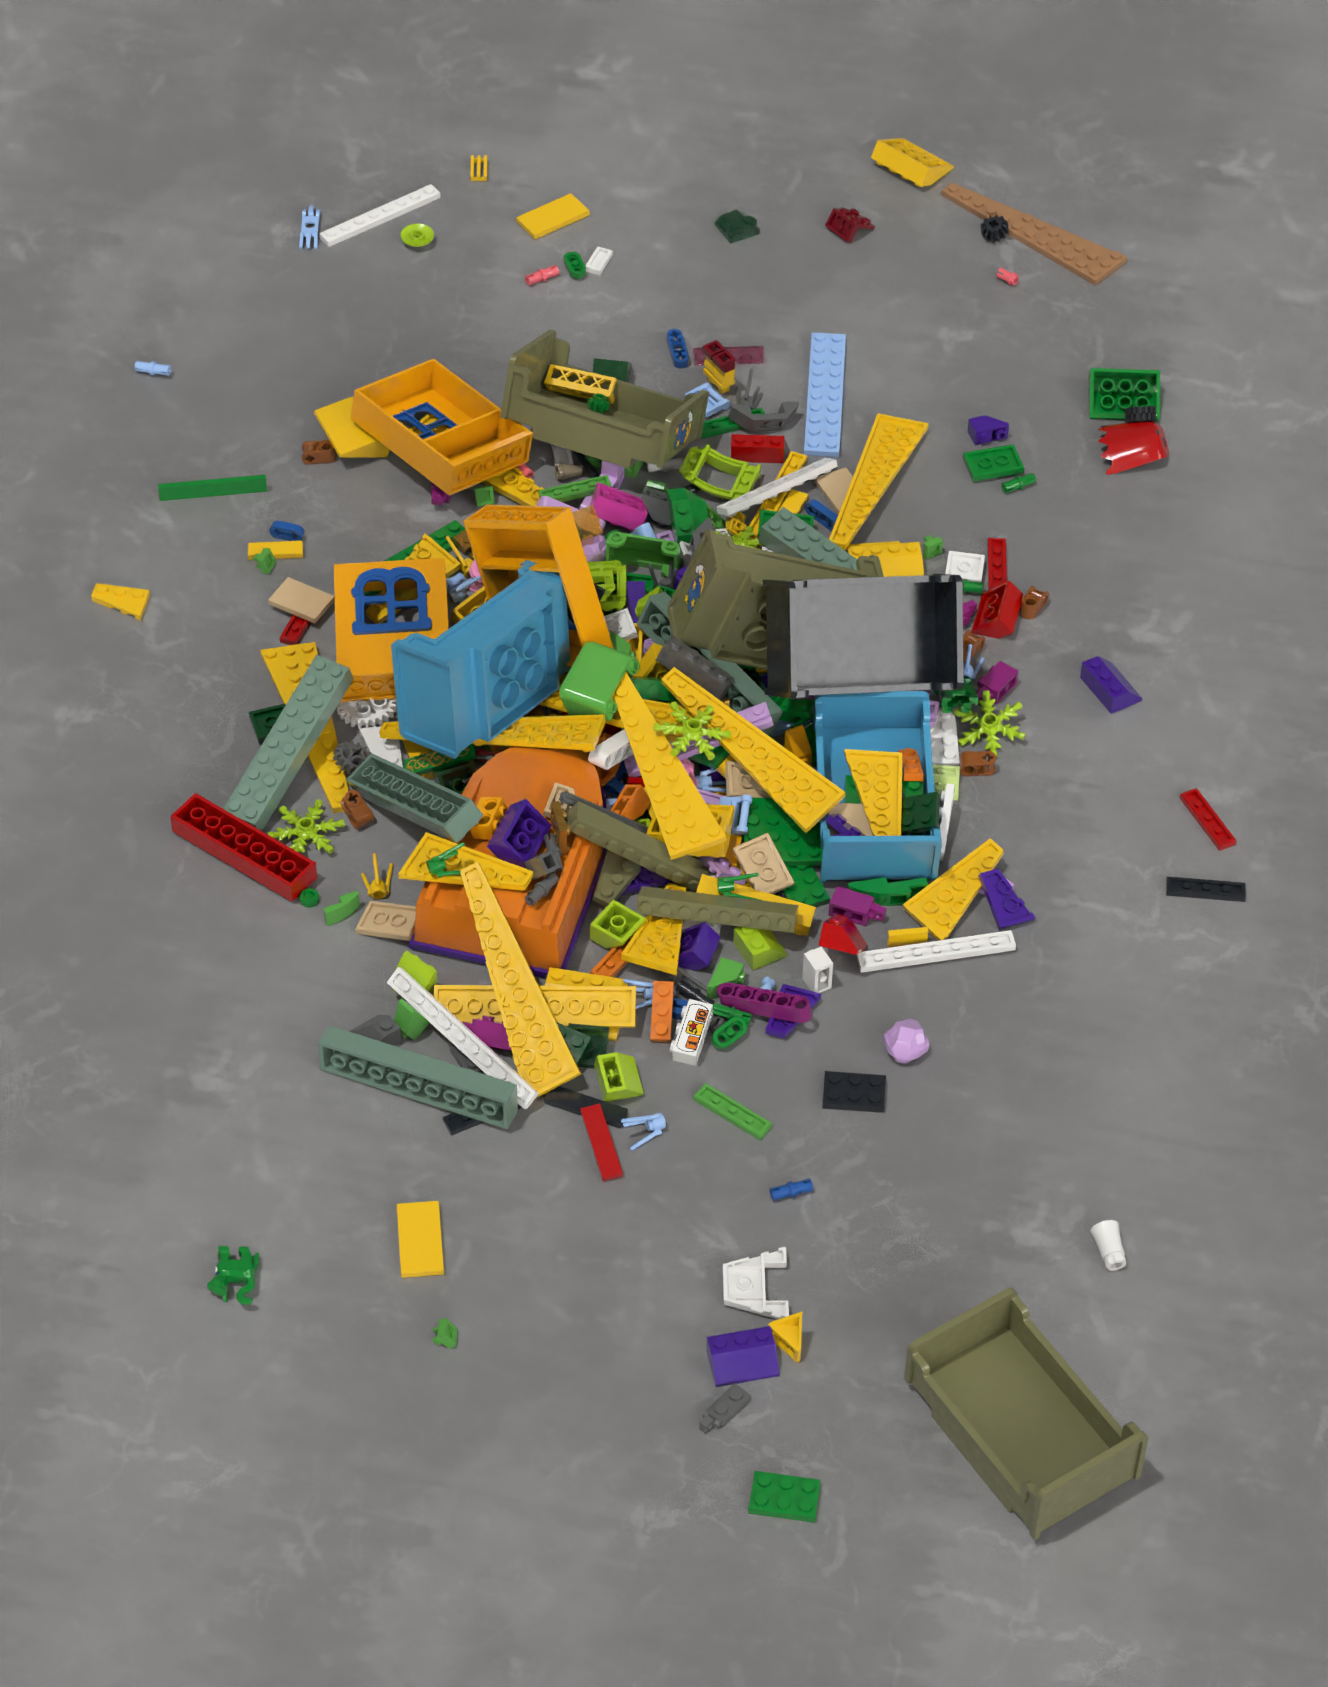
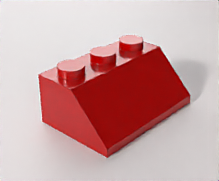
M731 434V458L752 463L783 464L785 436Z
M1010 580L982 593L971 630L973 634L1000 639L1013 633L1023 593Z
M836 914V916H832L823 922L818 946L858 955L866 949L867 943L853 921L847 919L848 916Z

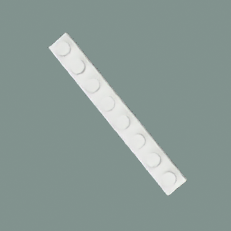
M430 184L319 233L320 239L328 247H331L441 198L440 192Z
M823 458L717 506V513L726 517H732L738 511L748 510L750 506L761 504L767 498H774L780 492H787L793 486L803 485L804 481L813 480L820 474L831 472V469L837 467V461L835 459Z
M1009 930L863 951L856 955L860 972L863 973L1016 950V943L1012 931Z

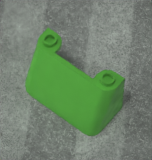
M613 532L607 538L606 561L618 560L621 562V565H626V567L627 565L648 568V565L651 564L653 569L661 570V577L666 576L667 578L670 559L674 560L673 570L674 568H677V570L682 568L683 559L680 547L674 541L621 532Z
M586 642L560 687V698L569 715L605 714L606 721H611L617 710V704L612 696L625 672L633 676L639 670L640 664L636 657L596 642Z

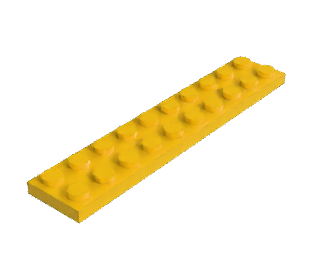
M434 985V997L461 1022L472 1023L473 1019L482 1018L483 1015L495 1017L494 1021L502 1022V1015L492 985ZM539 986L556 1022L567 1027L636 1028V986Z

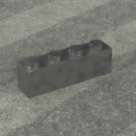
M674 636L664 643L656 658L659 663L670 670L675 667L719 700L726 695L735 679L728 672L722 670L712 661L706 659Z

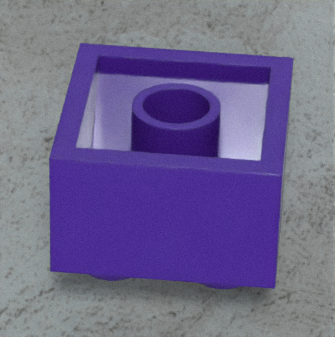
M706 922L682 930L678 966L692 971L708 967L721 936Z

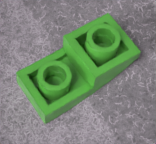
M358 891L339 896L338 904L323 908L324 921L327 926L345 919L360 906Z

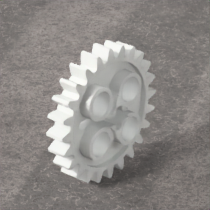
M370 698V701L359 699L357 701L340 702L337 706V712L341 720L345 719V724L351 722V727L358 725V729L362 728V726H365V728L371 725L376 727V724L382 726L383 721L389 722V717L394 718V713L397 712L396 699L375 700Z

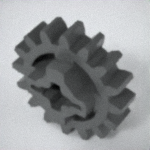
M345 740L343 744L339 743L335 748L333 759L337 760L336 765L341 766L340 770L347 771L349 775L350 772L353 773L371 752H367V747L360 746L359 742L356 745L352 740L350 743Z

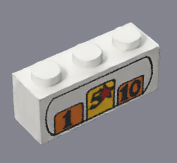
M689 999L687 1006H683L681 1013L683 1019L681 1023L677 1024L675 1032L677 1038L676 1041L672 1040L670 1052H672L674 1061L697 1065L713 1016V1004Z

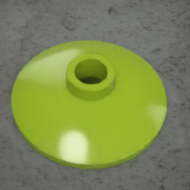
M416 223L404 227L400 235L401 240L405 244L421 247L433 240L434 231L425 224Z

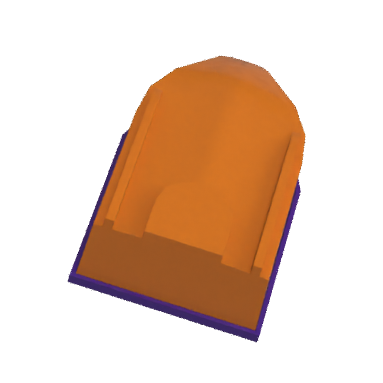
M513 746L496 754L473 773L461 794L471 799L476 806L481 797H502L508 808L511 804L527 799L542 816L555 782L574 788L576 796L606 808L607 799L605 787L600 786L597 767L588 761L590 752L574 749ZM543 816L551 824V818ZM551 826V828L549 829V831H548V833H547L548 836H549L550 841H551L550 833L556 834V833H555V829H553L552 826ZM470 830L457 843L464 842L465 847L498 858L487 847L490 840L474 839ZM571 831L570 835H567L570 852L560 856L564 869L561 872L557 869V873H554L559 881L549 890V894L542 897L534 906L528 905L524 898L534 889V885L537 882H541L547 875L531 880L525 891L492 888L535 976L547 978L549 967L567 969L590 907L608 850ZM544 840L534 857L546 852ZM425 881L416 903L415 932L409 941V948L487 965L464 885Z

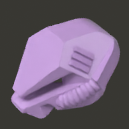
M590 534L583 535L580 540L587 562L603 561L606 557L607 541L604 535L592 537Z
M914 1019L896 1022L883 1036L887 1052L893 1056L895 1062L903 1064L921 1057L928 1052L930 1045L928 1038L924 1035L923 1028Z

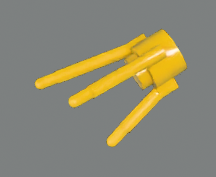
M447 536L446 539L461 562L460 570L465 577H471L469 568L473 560L470 558L463 559L450 537Z
M373 853L375 880L370 885L365 874L361 873V876L367 888L368 896L379 900L385 898L390 893L389 885L393 863L389 864L386 883H384L382 879H379L377 855Z

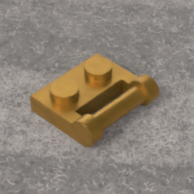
M556 801L551 802V825L555 829L558 847L561 849L562 854H567L570 852V847L567 843V835H570L569 823H565V809H561L560 802Z

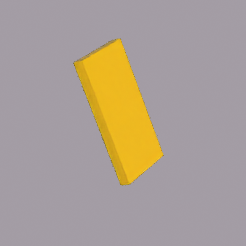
M570 193L516 217V222L535 240L589 216L590 210Z
M439 1201L397 1204L401 1278L444 1275Z

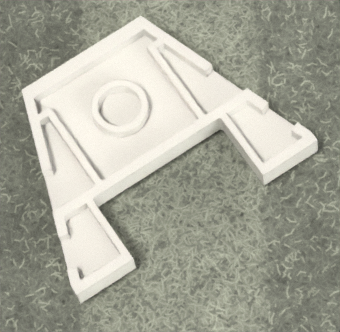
M786 1247L778 1248V1251L772 1253L768 1251L761 1253V1256L749 1259V1257L723 1264L724 1305L774 1319L789 1316L788 1300L766 1301L765 1268H786Z

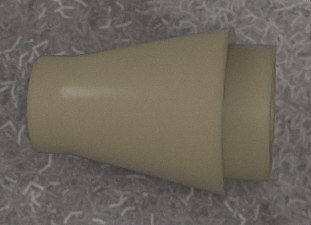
M560 463L555 466L556 479L561 481L582 475L581 465Z

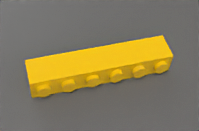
M702 874L696 893L723 896V893H718L717 878ZM734 883V891H730V893L763 901L799 905L798 921L794 934L808 936L816 907Z

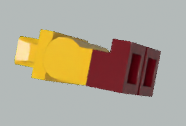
M715 340L702 346V352L706 355L704 362L706 368H703V373L708 377V381L711 384H715L718 387V391L723 394L730 390L731 385L735 384L736 358Z

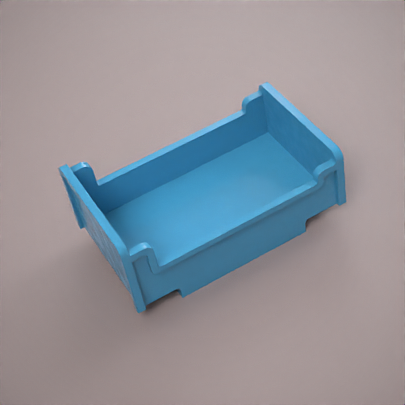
M525 560L519 565L522 566L518 570L519 579L436 639L419 633H413L403 640L398 639L392 643L391 651L399 732L403 738L456 759L459 753L475 740L482 739L490 742L560 689L559 677L565 672H569L571 667L566 664L570 661L567 598L559 572L531 571L529 567L537 563Z
M894 691L815 695L813 731H815L817 772L844 791L845 776L851 775L844 756V749L898 752V750H903L904 748H912L918 752L924 774L923 794L935 792L930 734V698L927 692ZM828 813L820 820L821 848H823L820 883H826V880H871L885 877L887 880L926 878L931 879V882H933L938 877L942 847L940 829L922 832V836H830L828 823L825 821Z

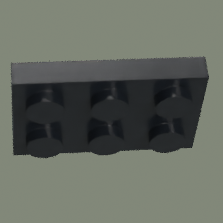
M825 1071L822 1108L884 1113L886 1075Z

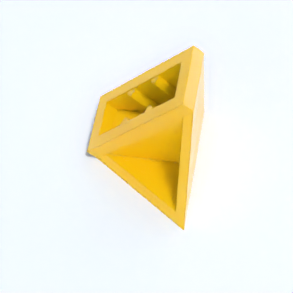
M802 1311L768 1324V1326H771L775 1344L796 1363L800 1361Z

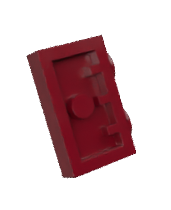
M844 207L833 208L825 224L826 227L850 243L858 228H875L870 223V219L859 215L860 212L853 208L849 210Z

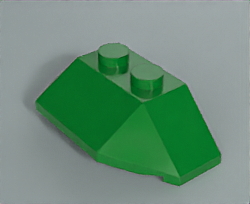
M685 488L667 489L666 494L674 542L678 543V545L681 541L690 544L692 533L708 518L706 501Z

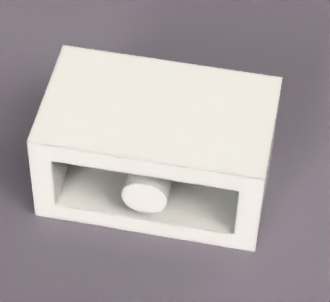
M822 947L804 953L802 979L810 991L821 993L831 989L833 962Z

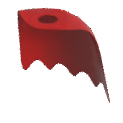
M1137 421L1104 425L1106 427L1098 429L1106 432V435L1099 439L1098 442L1108 446V449L1101 454V457L1112 461V465L1106 471V475L1119 473L1166 458L1169 455V448L1163 428L1158 423Z

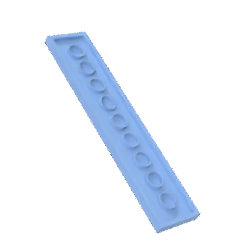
M812 332L804 455L839 457L846 334Z

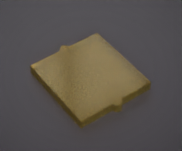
M593 505L572 512L581 541L603 533L599 517H597Z

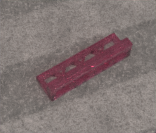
M763 346L724 347L725 350L736 358L735 364H763ZM693 348L694 366L704 365L706 355L702 352V348Z

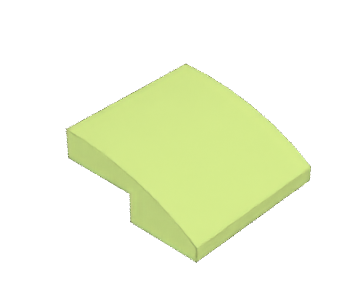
M933 765L934 790L940 795V799L942 790L946 791L948 783L955 784L953 800L958 801L960 766Z

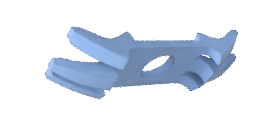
M314 205L309 206L308 216H306V209L302 210L299 249H303L304 237H306L307 248H310L311 237H314V249H318V226L321 210L316 209V216H314ZM307 224L315 225L313 228L305 227Z

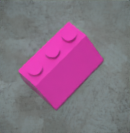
M599 482L596 483L589 506L590 515L606 520L611 525L623 526L630 532L643 525L648 513L642 498Z

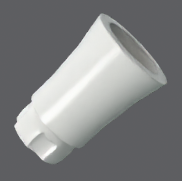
M1106 1220L1095 1224L1090 1232L1098 1246L1106 1268L1109 1271L1123 1268L1126 1265L1120 1237L1119 1223L1115 1220Z

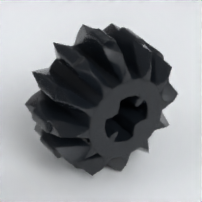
M996 214L995 217H992L990 215L989 219L984 218V223H981V235L985 237L986 241L991 240L994 243L997 240L1000 242L1001 238L1006 239V234H1009V225L1003 216L999 217Z

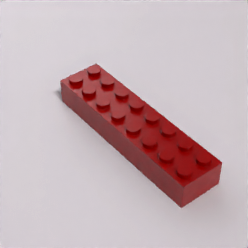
M194 793L170 816L172 832L291 902L299 896L302 890L306 889L317 879L316 862L197 793Z

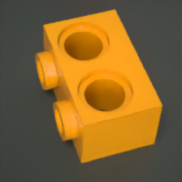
M502 797L480 798L477 807L483 816L470 829L474 839L491 840L508 810Z

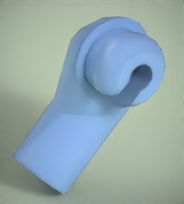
M765 977L761 982L762 986L760 988L773 990L776 985L775 981L770 977Z

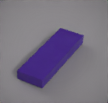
M627 581V608L633 623H637L639 620L636 616L635 608L638 600L645 596V581Z

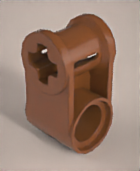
M330 440L306 441L302 444V462L305 464H328L336 460L335 449Z
M1031 586L1022 598L1020 615L1025 619L1035 618L1042 607L1046 605L1049 592H1042L1035 589V586Z
M970 630L966 631L963 635V661H966L968 645L972 644L971 660L984 647L985 637L974 635Z
M965 751L959 756L960 773L963 776H991L995 773L996 767L994 763L996 762V755L991 751Z
M348 791L341 800V807L348 816L352 826L355 829H359L372 822L374 815L358 791Z

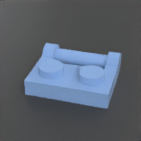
M704 383L685 393L686 396L689 393L697 394L701 390L709 391L710 396L708 397L705 413L706 418L722 409L727 410L731 406V402L713 390L709 383Z
M752 796L720 797L719 805H735L731 834L747 835L749 806L752 804ZM742 805L739 826H737L739 808Z

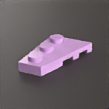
M711 856L696 857L705 866L709 867L712 873H716L717 878L742 875L740 869L733 866L730 867V862L723 858ZM747 879L734 881V883L745 885Z

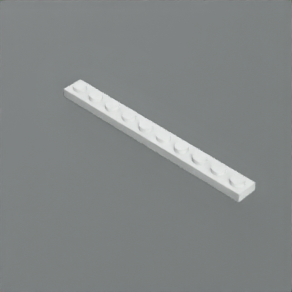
M398 967L387 983L486 1075L517 1084V1103L523 1109H528L539 1092L402 967Z

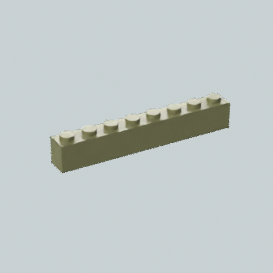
M580 801L574 804L567 812L566 823H569L571 832L694 892L697 891L702 874L708 875V867L702 861L690 855L671 860L665 843Z
M646 886L641 887L637 899V913L642 915L794 933L798 921L799 905Z

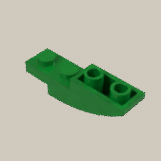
M768 695L783 710L779 719L781 721L795 723L801 718H811L814 713L815 700L794 699Z
M885 877L848 883L847 889L874 897V902L880 906H903L905 902L928 886L926 878H916L888 883Z

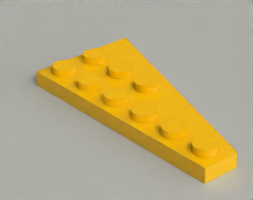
M426 533L422 536L420 543L415 545L411 555L405 558V560L445 558L446 578L461 569V563ZM417 588L394 590L395 600H416L418 598ZM383 590L379 596L386 595L387 590ZM387 603L370 604L366 609V616L375 624L383 623L388 619ZM395 609V614L401 609Z
M844 749V756L872 835L901 836L902 753Z
M426 832L399 871L398 878L464 885L461 874L438 878L436 874L430 875L426 864L427 860L444 853L458 844ZM465 846L456 850L458 851L457 855L445 860L446 869H443V871L462 870L478 861L492 888L525 891L533 878V871Z
M991 838L905 902L903 909L922 927H927L928 932L936 940H946L982 887L978 875L993 870L1003 856L1004 850Z
M668 883L665 889L687 891L686 887ZM647 915L645 917L646 921L637 929L622 952L621 960L677 976L683 919Z

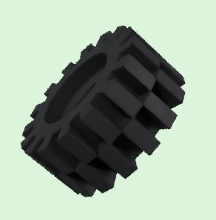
M1139 406L1124 409L1125 423L1157 421L1155 406Z

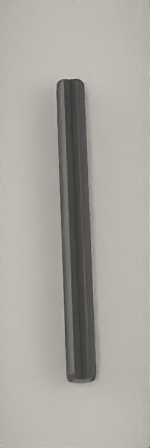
M567 791L560 793L559 800L562 803L573 806L580 801L645 834L648 831L649 827Z

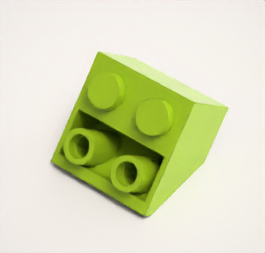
M406 950L396 969L402 967L434 996V985H437L436 969L432 965L423 962L417 955H413Z
M614 1052L596 1057L594 1068L603 1101L610 1102L644 1095L633 1056Z

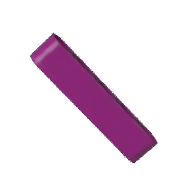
M722 983L717 988L721 1005L732 1008L734 1006L735 1009L747 1013L798 1023L808 1022L812 1018L809 999L805 996L734 983Z

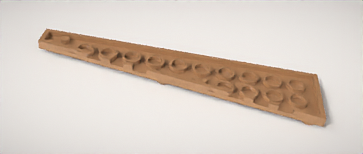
M951 183L941 192V196L982 220L984 218L989 219L990 215L992 217H995L996 214L999 217L1003 216L1009 225V236L1094 286L1127 263L1128 257L1118 251H1112L1039 220L1031 214L1020 212L955 183Z

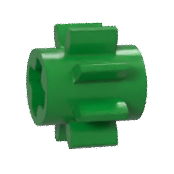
M596 393L593 394V398H588L587 406L593 412L604 414V410H609L610 403L605 395Z

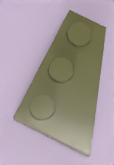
M607 850L593 895V901L605 907L613 899L617 901L639 874L641 866Z

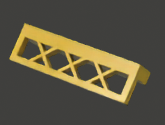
M550 364L544 384L549 391L586 399L593 398V394L600 393L606 396L610 404H613L615 400L613 390L617 379ZM554 370L562 373V376L557 379L551 378ZM573 374L578 376L579 379L574 382H569L567 377ZM593 378L595 383L588 386L583 381ZM605 381L611 382L608 390L602 389L600 384Z

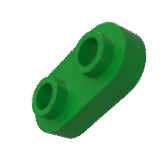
M577 252L566 253L564 255V265L569 275L575 279L584 277L586 275V266L580 254Z
M733 1017L713 1033L711 1037L713 1046L720 1050L727 1049L747 1031L746 1022L740 1017ZM732 1027H736L738 1031H734ZM718 1038L723 1039L724 1042L721 1043Z

